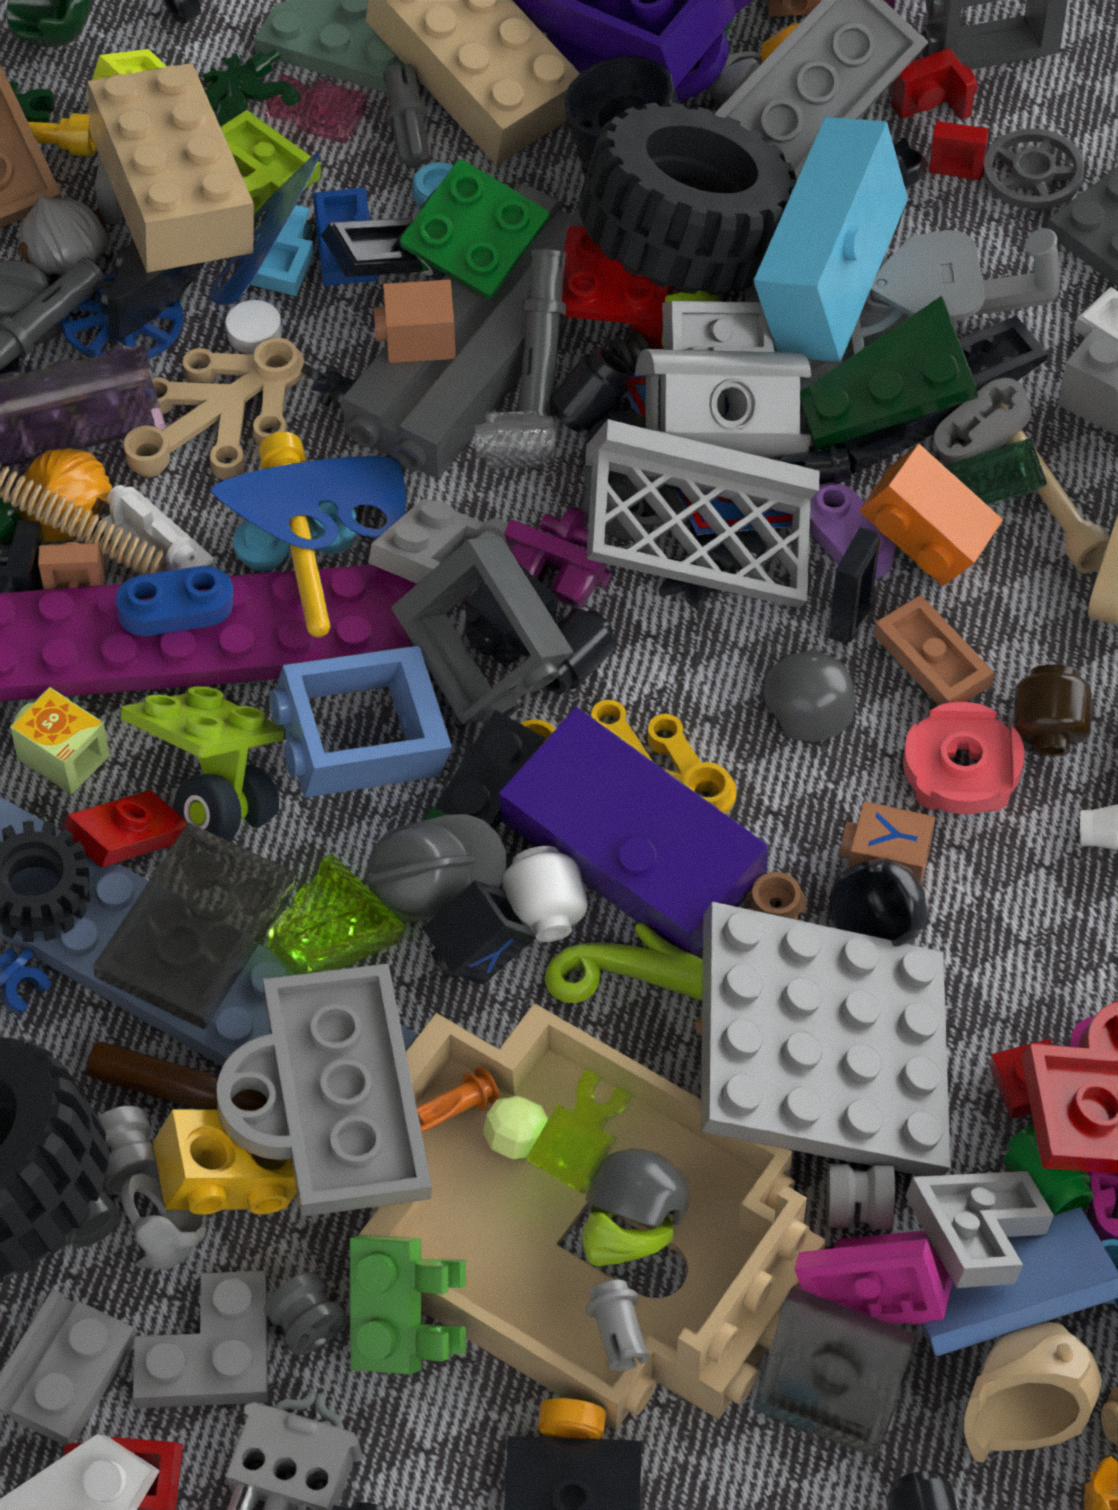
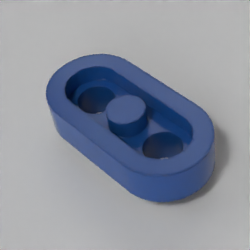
M197 566L136 576L124 582L117 591V618L124 629L140 636H152L213 626L224 621L233 609V584L226 573L211 566ZM151 597H152V599H150V600H146V601L140 600V599H145V598H151Z

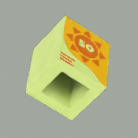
M51 687L35 702L26 704L18 712L13 724L10 726L18 760L70 795L110 756L104 722Z

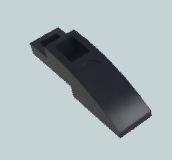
M132 237L129 246L122 245L120 247L116 261V278L114 282L107 281L102 292L101 313L108 315L109 338L121 340L160 315L192 283L205 262L147 273Z

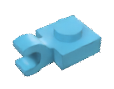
M299 205L294 207L272 249L249 285L297 296L314 255L313 241L308 240L311 225L305 224L310 213L309 208Z

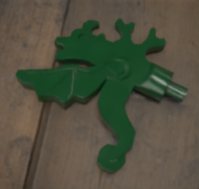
M276 49L267 55L260 51L249 58L242 66H238L240 59L236 53L232 54L230 58L222 57L221 61L223 65L228 67L227 70L217 71L211 67L209 73H203V78L207 83L217 80L213 85H207L205 93L220 127L248 108L245 96L251 100L260 101L281 95L283 104L287 106L295 105L300 101L301 95L297 89L292 88L291 83L283 80L262 83L259 80L273 71L271 64L281 58Z

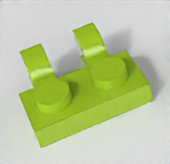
M245 110L221 126L241 175L244 176L242 178L254 203L255 215L267 199L311 156L248 110ZM317 161L304 190L321 179L320 162Z

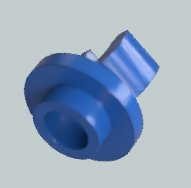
M10 947L0 956L2 1001L9 1011L20 1015L28 1006L17 994L18 982H31L41 993L51 986V982L47 974L41 969L24 966L34 955L29 948L21 955H18Z

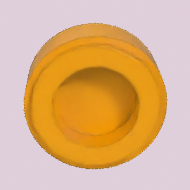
M567 1398L547 1399L540 1403L537 1428L543 1435L550 1438L601 1439L604 1436L606 1410L599 1405L582 1400Z

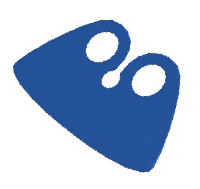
M320 150L294 172L255 213L254 221L261 213L268 210L266 218L253 233V239L260 234L257 241L253 244V253L235 256L230 260L210 290L209 298L212 302L219 305H229L238 301L265 261L296 206L317 164ZM241 259L235 273L225 284L219 287V282L224 273L234 262Z
M379 456L331 458L271 467L225 479L210 489L217 499L242 518L272 536L304 549H321L330 546L337 539L338 528L329 514L322 512L318 507V504L322 501H329L337 506V516L348 529L359 535L379 538L404 516L406 506V489L400 463L396 459ZM359 505L374 506L385 514L387 523L384 527L378 529L363 527L353 519L352 510ZM298 515L313 517L323 525L325 529L324 535L318 539L301 538L291 531L289 521L292 517Z

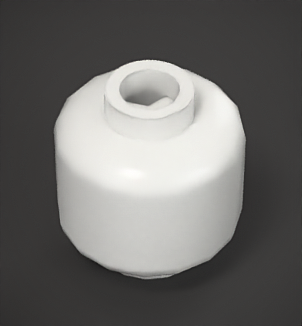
M539 846L520 852L513 858L511 866L503 874L502 889L505 891L515 914L528 924L538 941L552 942L567 937L572 932L571 926L577 924L586 914L588 902L579 866L571 856L560 853L555 847Z

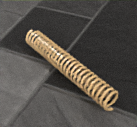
M9 466L4 467L0 474V490L3 481L9 473ZM17 470L11 473L7 483L0 491V498H3L4 503L11 502L12 507L19 506L20 512L27 510L28 516L35 514L36 520L43 519L45 525L51 523L53 529L59 528L61 534L67 532L69 538L76 536L77 542L84 540V544L98 543L101 555L108 554L110 560L116 558L118 564L125 562L126 568L133 566L134 573L140 570L142 575L163 572L167 566L165 558L157 569L164 554L163 549L157 552L149 565L156 549L155 545L150 546L141 560L148 545L147 540L141 543L137 552L132 557L140 540L139 536L134 537L130 546L125 551L131 537V532L125 534L121 543L116 548L123 533L122 527L118 528L108 544L115 528L114 523L109 525L105 534L100 539L103 529L107 524L106 519L101 520L98 528L91 536L99 519L98 514L93 516L83 532L91 514L90 510L85 511L82 519L75 527L78 517L83 510L82 505L76 508L73 516L66 524L75 505L74 501L69 502L66 510L59 518L60 512L67 501L66 497L60 499L57 507L50 515L53 505L58 498L57 492L52 494L48 504L42 511L43 505L50 494L49 488L44 490L41 498L34 506L36 498L42 489L41 484L36 485L32 495L25 503L28 493L34 484L33 479L27 482L23 492L17 499L19 491L26 480L25 475L20 476L16 486L9 494L11 486L18 475Z

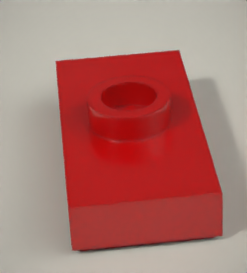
M148 790L68 814L62 830L65 828L71 832L74 844L80 841L85 849V854L100 868L184 842L190 825L152 790Z

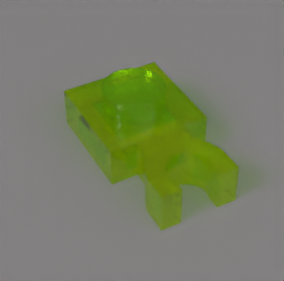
M587 1068L578 1082L576 1090L577 1101L573 1110L571 1111L560 1104L556 1105L525 1159L574 1190L584 1194L589 1188L596 1170L606 1158L617 1137L603 1129L611 1118L619 1115L626 1108L633 1094L616 1086L611 1099L605 1104H598L594 1098V1090L603 1077Z

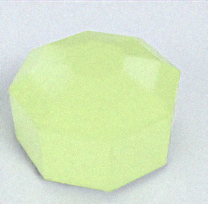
M514 1096L495 1101L486 1114L483 1134L491 1150L511 1159L536 1156L546 1140L550 1123L541 1105L521 1096Z

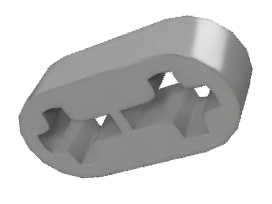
M1011 378L992 380L977 391L978 398L964 402L942 420L936 427L934 444L945 466L957 471L973 469L1025 427L1030 420L1032 410L1026 391L1021 383ZM1001 401L1006 405L1012 403L1014 405L1007 412L1002 408L995 410V406ZM958 437L964 441L971 440V443L966 447L958 443L952 444Z

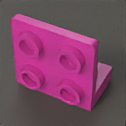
M924 1230L840 1239L835 1242L833 1249L799 1252L794 1268L816 1332L838 1329L854 1331L869 1326L901 1323L916 1325L932 1320H942L945 1316L953 1283Z

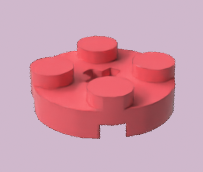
M972 702L941 704L931 709L929 717L920 721L917 726L915 722L906 737L903 768L907 781L915 790L914 795L918 803L927 809H940L956 814H976L985 811H999L1004 808L1009 802L1011 793L1019 784L1024 763V745L1020 734L1011 724V729L1009 730L1004 723L996 719V711L987 706ZM963 749L968 750L969 758L979 761L970 766H961L950 759L955 758L957 750Z

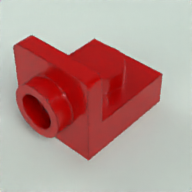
M947 48L913 61L893 81L891 107L901 119H904L921 111H929L939 104L947 102L960 120L972 116L974 95L978 90L977 80L972 69L968 65H963L952 50Z

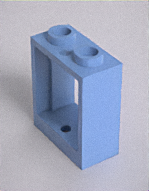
M420 646L283 665L277 687L270 691L269 704L272 719L276 725H283L285 728L287 741L284 753L287 770L291 777L298 776L304 798L441 776L452 746ZM389 687L405 741L325 753L308 698Z

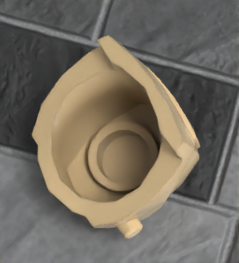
M1043 1322L1005 1334L999 1342H995L985 1359L981 1375L977 1376L964 1417L965 1439L974 1461L984 1463L990 1451L1036 1449L1060 1444L1082 1434L1098 1399L1102 1378L1091 1351L1077 1337L1069 1333L1063 1325Z

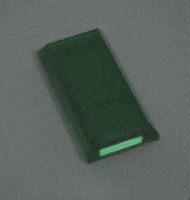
M1032 437L944 466L988 506L1042 489L1047 485Z

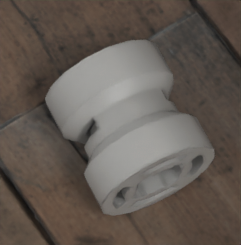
M123 1106L108 1110L99 1115L98 1118L102 1122L107 1134L105 1143L109 1147L107 1171L102 1173L105 1177L104 1187L106 1191L110 1194L121 1195V1188L126 1180L135 1174L142 1173L153 1177L155 1180H159L153 1144L149 1143L148 1140L151 1134V1127L145 1112L140 1107Z
M828 1164L826 1184L827 1228H847L853 1222L867 1223L871 1229L892 1230L895 1207L894 1166L873 1165L868 1171H854L849 1164Z

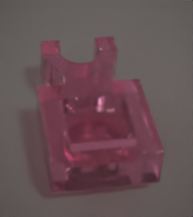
M282 74L278 81L283 80L291 83L292 88L299 91L301 95L300 101L295 105L287 106L277 96L266 100L267 116L281 120L297 119L299 131L347 144L367 110L366 94L318 80L314 88L311 89L302 85L296 78Z

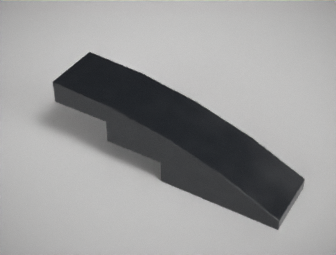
M1017 315L959 339L977 386V391L992 380L999 378H1011L1018 381L1044 363L1048 356L1045 349ZM963 403L835 444L836 449L847 447L850 470L855 474L935 433L936 427L942 420Z

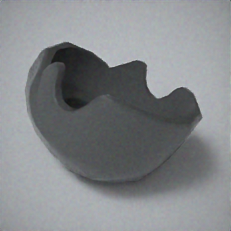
M809 650L787 655L769 670L764 681V698L769 714L776 716L783 729V733L793 740L818 742L838 736L852 723L856 705L854 686L849 672L838 659L817 650Z
M630 1148L611 1153L601 1162L592 1178L585 1200L604 1211L657 1227L661 1225L667 1214L674 1215L673 1225L680 1224L689 1206V1191L687 1179L668 1159L659 1153Z

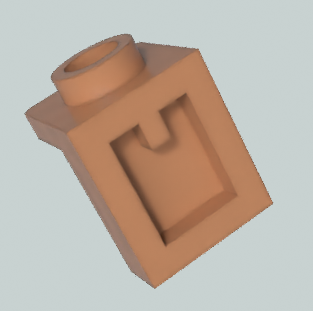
M66 542L60 545L39 546V569L44 590L105 585L106 558L105 555H101L98 543L81 544Z

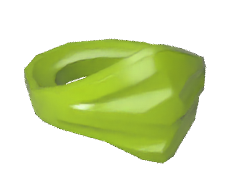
M596 1206L592 1208L582 1229V1244L586 1258L591 1265L595 1266L620 1264L657 1253L673 1240V1221L668 1216L655 1229H623L610 1219L618 1215L604 1211Z

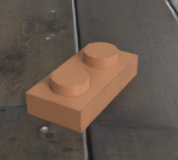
M922 595L875 622V638L938 705L950 702H967L992 686L994 671Z

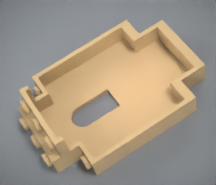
M535 1003L500 1049L436 1013L406 1051L416 1107L463 1084V1075L466 1072L474 1074L477 1067H482L488 1071L495 1081L499 1099L521 1096L542 1106L550 1123L546 1140L536 1156L511 1159L491 1150L483 1134L486 1114L493 1105L489 1102L486 1110H479L474 1106L422 1132L432 1185L431 1199L370 1207L376 1212L359 1235L421 1238V1258L466 1260V1286L462 1288L448 1287V1293L445 1294L421 1292V1311L443 1325L466 1326V1339L562 1398L587 1401L601 1406L606 1410L605 1424L614 1430L619 1428L629 1412L637 1416L643 1411L654 1393L657 1382L718 1420L732 1401L741 1405L752 1391L758 1379L760 1370L755 1368L766 1350L776 1353L781 1348L794 1324V1319L790 1317V1314L801 1299L805 1300L794 1269L799 1252L825 1249L826 1240L809 1230L810 1227L804 1224L807 1197L793 1190L795 1180L790 1178L793 1152L785 1148L701 1132L700 1098ZM630 1148L644 1149L659 1153L668 1159L687 1179L689 1206L680 1224L673 1225V1240L666 1245L682 1257L687 1267V1278L678 1291L667 1297L649 1298L637 1293L638 1303L634 1306L646 1348L650 1353V1359L641 1364L638 1362L637 1357H634L637 1367L625 1371H611L607 1365L608 1359L596 1318L587 1315L586 1305L590 1302L588 1292L593 1287L615 1279L560 1247V1244L589 1206L585 1198L592 1178L601 1162L609 1154ZM667 1214V1216L673 1221L674 1215ZM617 1216L639 1230L657 1228L656 1226L646 1225Z

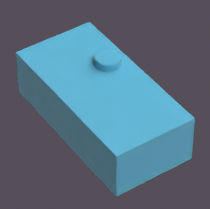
M824 117L754 278V284L777 352L803 353L807 359L839 363L843 358L908 200L887 121Z

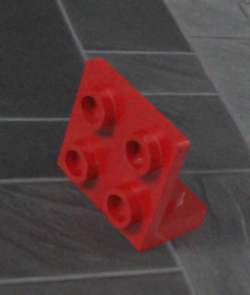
M568 227L563 251L567 253V259L565 260L562 302L567 304L566 315L561 317L632 324L631 331L638 330L647 341L650 349H663L661 343L663 332L662 303H665L667 295L674 294L675 287L666 285L663 288L650 283L651 279L641 274L634 276L623 269L621 262L618 260L611 261L601 252L599 243L592 242L585 227Z

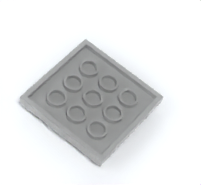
M711 902L703 914L701 1132L869 1166H894V1171L919 1176L945 1175L951 1168L943 952L910 944L895 947L892 944L893 941Z

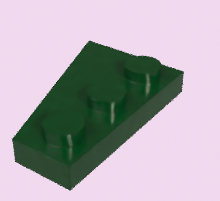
M942 295L800 391V405L816 450L828 447L829 444H837L978 398L977 386Z

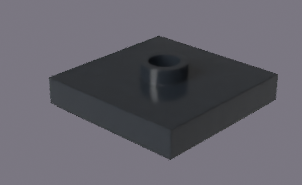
M508 1436L504 1510H640L642 1441Z

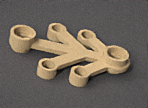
M270 338L261 342L256 347L254 354L212 353L204 348L190 350L183 357L184 376L188 382H169L161 377L149 378L140 386V399L144 411L151 415L165 414L173 408L174 404L199 406L164 430L149 425L131 430L126 435L123 444L128 467L143 477L159 475L169 464L170 453L220 420L217 445L210 451L212 472L217 478L222 480L241 475L245 469L244 454L240 447L245 402L263 390L262 414L257 416L253 422L254 438L258 446L264 438L273 434L264 433L263 431L266 429L274 428L278 430L277 432H287V423L283 417L286 389L296 385L304 375L301 372L305 363L302 353L291 341L284 338ZM197 365H206V366H207L206 368H203V369H194V368H193V367H195V366H197ZM217 374L242 376L231 384L212 383ZM154 394H163V395H164V396L161 397V398H156V399L150 398V396H152V395H154ZM225 458L235 459L231 463L225 464L220 462L222 459Z

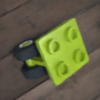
M204 686L191 687L188 689V693L176 696L150 695L145 698V702L122 706L121 720L198 757L204 775L185 780L178 788L174 800V811L190 825L185 838L191 844L201 848H208L227 843L238 832L242 819H245L253 828H260L278 813L279 797L274 782L261 768L246 765L248 748L284 740L285 728L266 719L265 713L262 710L250 706H238L223 699L221 691Z

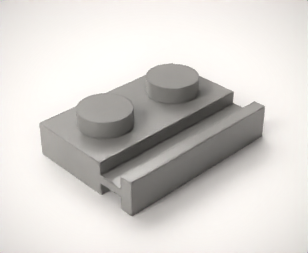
M52 1289L0 1372V1411L13 1417V1421L64 1446L74 1443L134 1345V1336H137L135 1327L80 1301L74 1303L62 1297L61 1292Z

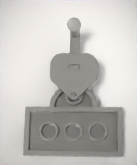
M1043 228L1032 232L1028 236L1025 248L1027 253L1034 257V273L990 280H982L976 244L967 234L956 230H945L910 237L889 259L883 258L841 362L808 359L811 377L800 378V391L941 295L952 321L963 320L974 315L1041 306L1052 302L1060 291L1059 254L1056 246L1057 236L1055 232L1051 229ZM755 285L744 290L746 302H760Z

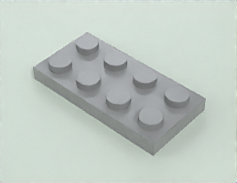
M822 0L714 115L722 118L729 116L740 121V126L747 130L755 129L764 135L767 144L770 146L776 145L784 153L786 162L791 163L798 179L824 117L859 119L924 50L928 41L884 0Z

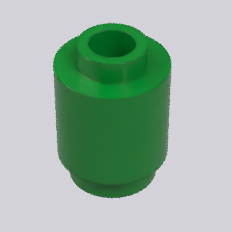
M1034 1125L1020 1130L1009 1140L1007 1144L1009 1151L1003 1159V1164L1009 1172L1028 1171L1053 1215L1079 1207L1084 1210L1091 1203L1094 1193L1088 1186L1091 1178L1086 1171L1042 1168Z

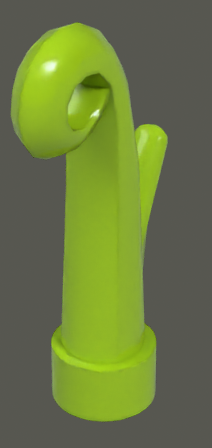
M639 923L635 926L636 934L649 949L603 942L580 943L563 949L551 959L545 971L544 981L551 995L565 1003H579L591 997L599 985L600 970L635 978L702 1001L703 959L674 946L646 924ZM581 968L585 973L584 978L580 982L570 983L564 980L569 972Z

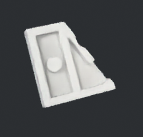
M96 1434L0 1499V1510H137L160 1470L109 1437Z

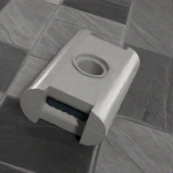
M644 349L639 354L635 376H646V429L773 460H779V455L783 454L786 456L807 453L811 434H800V378L811 377L810 364L805 354ZM721 392L726 395L729 401V410L725 418L721 417L717 409V399Z

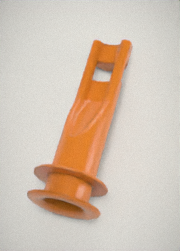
M477 1067L474 1074L466 1072L463 1075V1084L417 1107L421 1133L474 1106L479 1110H486L488 1102L494 1104L499 1099V1093L496 1083L488 1071L482 1067Z

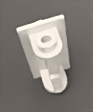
M117 485L109 492L107 502L110 504V514L104 518L107 520V524L103 529V533L105 534L109 525L114 523L115 528L110 536V540H112L118 528L122 527L123 533L117 543V546H119L125 534L131 532V537L125 551L130 546L134 537L139 536L140 540L132 557L137 552L141 543L147 540L148 545L141 560L151 545H155L156 549L149 565L157 552L163 549L164 554L157 567L158 569L166 558L167 566L163 572L197 566H209L214 562V557L134 487L125 488L123 485Z

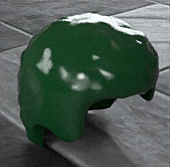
M8 0L6 11L8 29L14 37L23 39L31 44L58 48L73 42L82 33L90 11V0Z

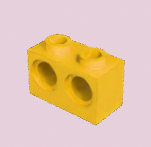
M172 1109L152 1142L165 1210H189L196 1215H208L220 1210L250 1209L255 1214H271L281 1209H286L297 1193L291 1159L277 1160L264 1158L241 1148L225 1132L217 1110Z

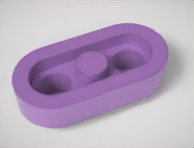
M835 483L819 485V492L810 501L809 533L838 565L860 527L879 534L880 545L875 579L885 575L893 565L896 544L882 534L875 525L858 511L864 501L851 488Z

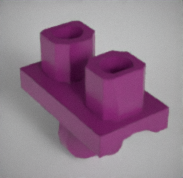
M571 506L564 513L562 519L546 513L541 520L540 529L555 536L511 519L504 532V536L510 545V551L517 562L536 578H538L544 565L559 571L550 590L556 595L557 600L581 609L595 586L606 589L612 576L611 571L604 568L605 563L587 560V549L576 545L587 548L588 530L583 528L585 511Z

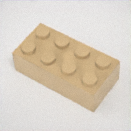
M368 0L366 23L404 64H411L416 68V78L495 165H498L567 121L564 98L569 85L580 73L512 0Z
M193 63L177 66L171 65L154 70L124 75L118 74L107 78L89 80V131L146 272L149 273L253 253L254 203Z

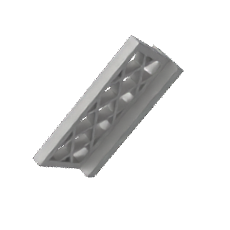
M607 420L586 445L585 465L592 466L587 560L796 608H801L807 602L810 501L819 492L820 471L612 420ZM609 471L625 474L639 492L625 502H622L608 484ZM665 484L679 487L692 505L676 515L657 489ZM717 497L731 499L745 518L729 527L710 502ZM644 498L665 523L650 534L645 531L629 510ZM606 507H608V508L611 510V511H610L609 513H607V514H606ZM770 509L793 514L792 534L782 540L763 516ZM697 511L718 536L703 547L682 522ZM615 518L619 520L636 542L629 549L604 544L605 525ZM749 524L754 527L770 547V550L757 559L752 556L736 536L737 532ZM670 530L690 556L682 562L668 559L654 541ZM724 543L743 569L736 574L723 572L707 553ZM776 555L791 574L790 587L775 584L761 565Z

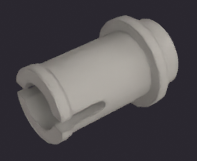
M611 1280L593 1287L588 1292L590 1302L586 1305L587 1315L596 1318L608 1359L607 1365L609 1370L625 1371L637 1367L634 1357H637L638 1362L641 1364L647 1362L650 1359V1353L646 1348L634 1306L638 1303L637 1292L628 1289L627 1282L624 1280Z

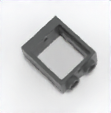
M925 0L928 11V23L922 25L921 35L928 41V44L924 48V52L929 56L950 48L963 65H968L972 70L1058 54L1060 52L1068 0H1026L1025 14L1023 16L959 27L961 9L963 7L1001 0Z
M502 536L468 539L391 607L413 645L420 646L427 668L462 725L488 721L494 710L510 717L520 708L517 700L526 692L537 691L555 680L559 675L556 667L574 653ZM483 581L486 582L531 655L493 688L488 684L446 615L449 610Z

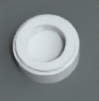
M261 300L244 301L235 305L227 314L226 329L228 341L233 348L242 353L254 354L256 347L261 342L270 338H281L280 314L268 302Z

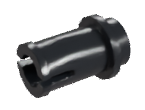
M835 443L829 444V450L786 456L785 454L779 455V461L820 471L819 485L826 483L841 484V482L851 481L847 447L836 449Z

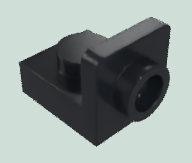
M18 520L13 541L4 543L1 553L0 593L36 591L41 589L39 546L46 545L41 522Z

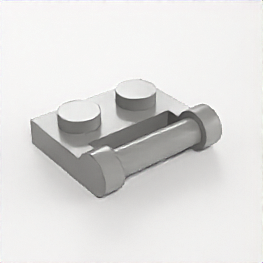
M423 498L371 544L368 563L418 584L468 539L502 536L509 547L510 545L504 536L508 524L497 518L489 519L483 523L455 511L447 503L430 501Z

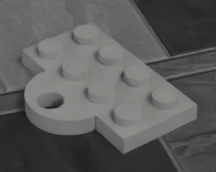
M389 963L263 979V997L270 1034L257 1037L241 1045L229 1056L220 1071L217 1082V1112L225 1132L237 1145L252 1154L269 1159H291L301 1217L431 1199L432 1185ZM250 1089L261 1092L268 1101L258 1110L244 1111L237 1108L231 1100L240 1091Z

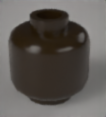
M1041 665L1034 667L1030 671V676L1024 677L1016 685L1014 728L1024 742L1034 745L1035 753L1044 756L1066 755L1070 752V746L1083 742L1090 735L1092 692L1090 684L1081 677H1078L1077 670L1065 665Z

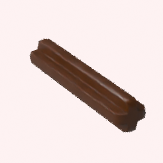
M103 1041L95 1043L87 1061L88 1074L92 1078L198 1110H217V1082L219 1076ZM249 1089L240 1091L231 1101L241 1110H258L268 1100L261 1092Z

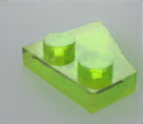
M331 853L320 862L318 874L309 885L304 884L294 896L292 907L289 910L283 911L272 925L267 947L295 975L338 970L399 943L404 924Z

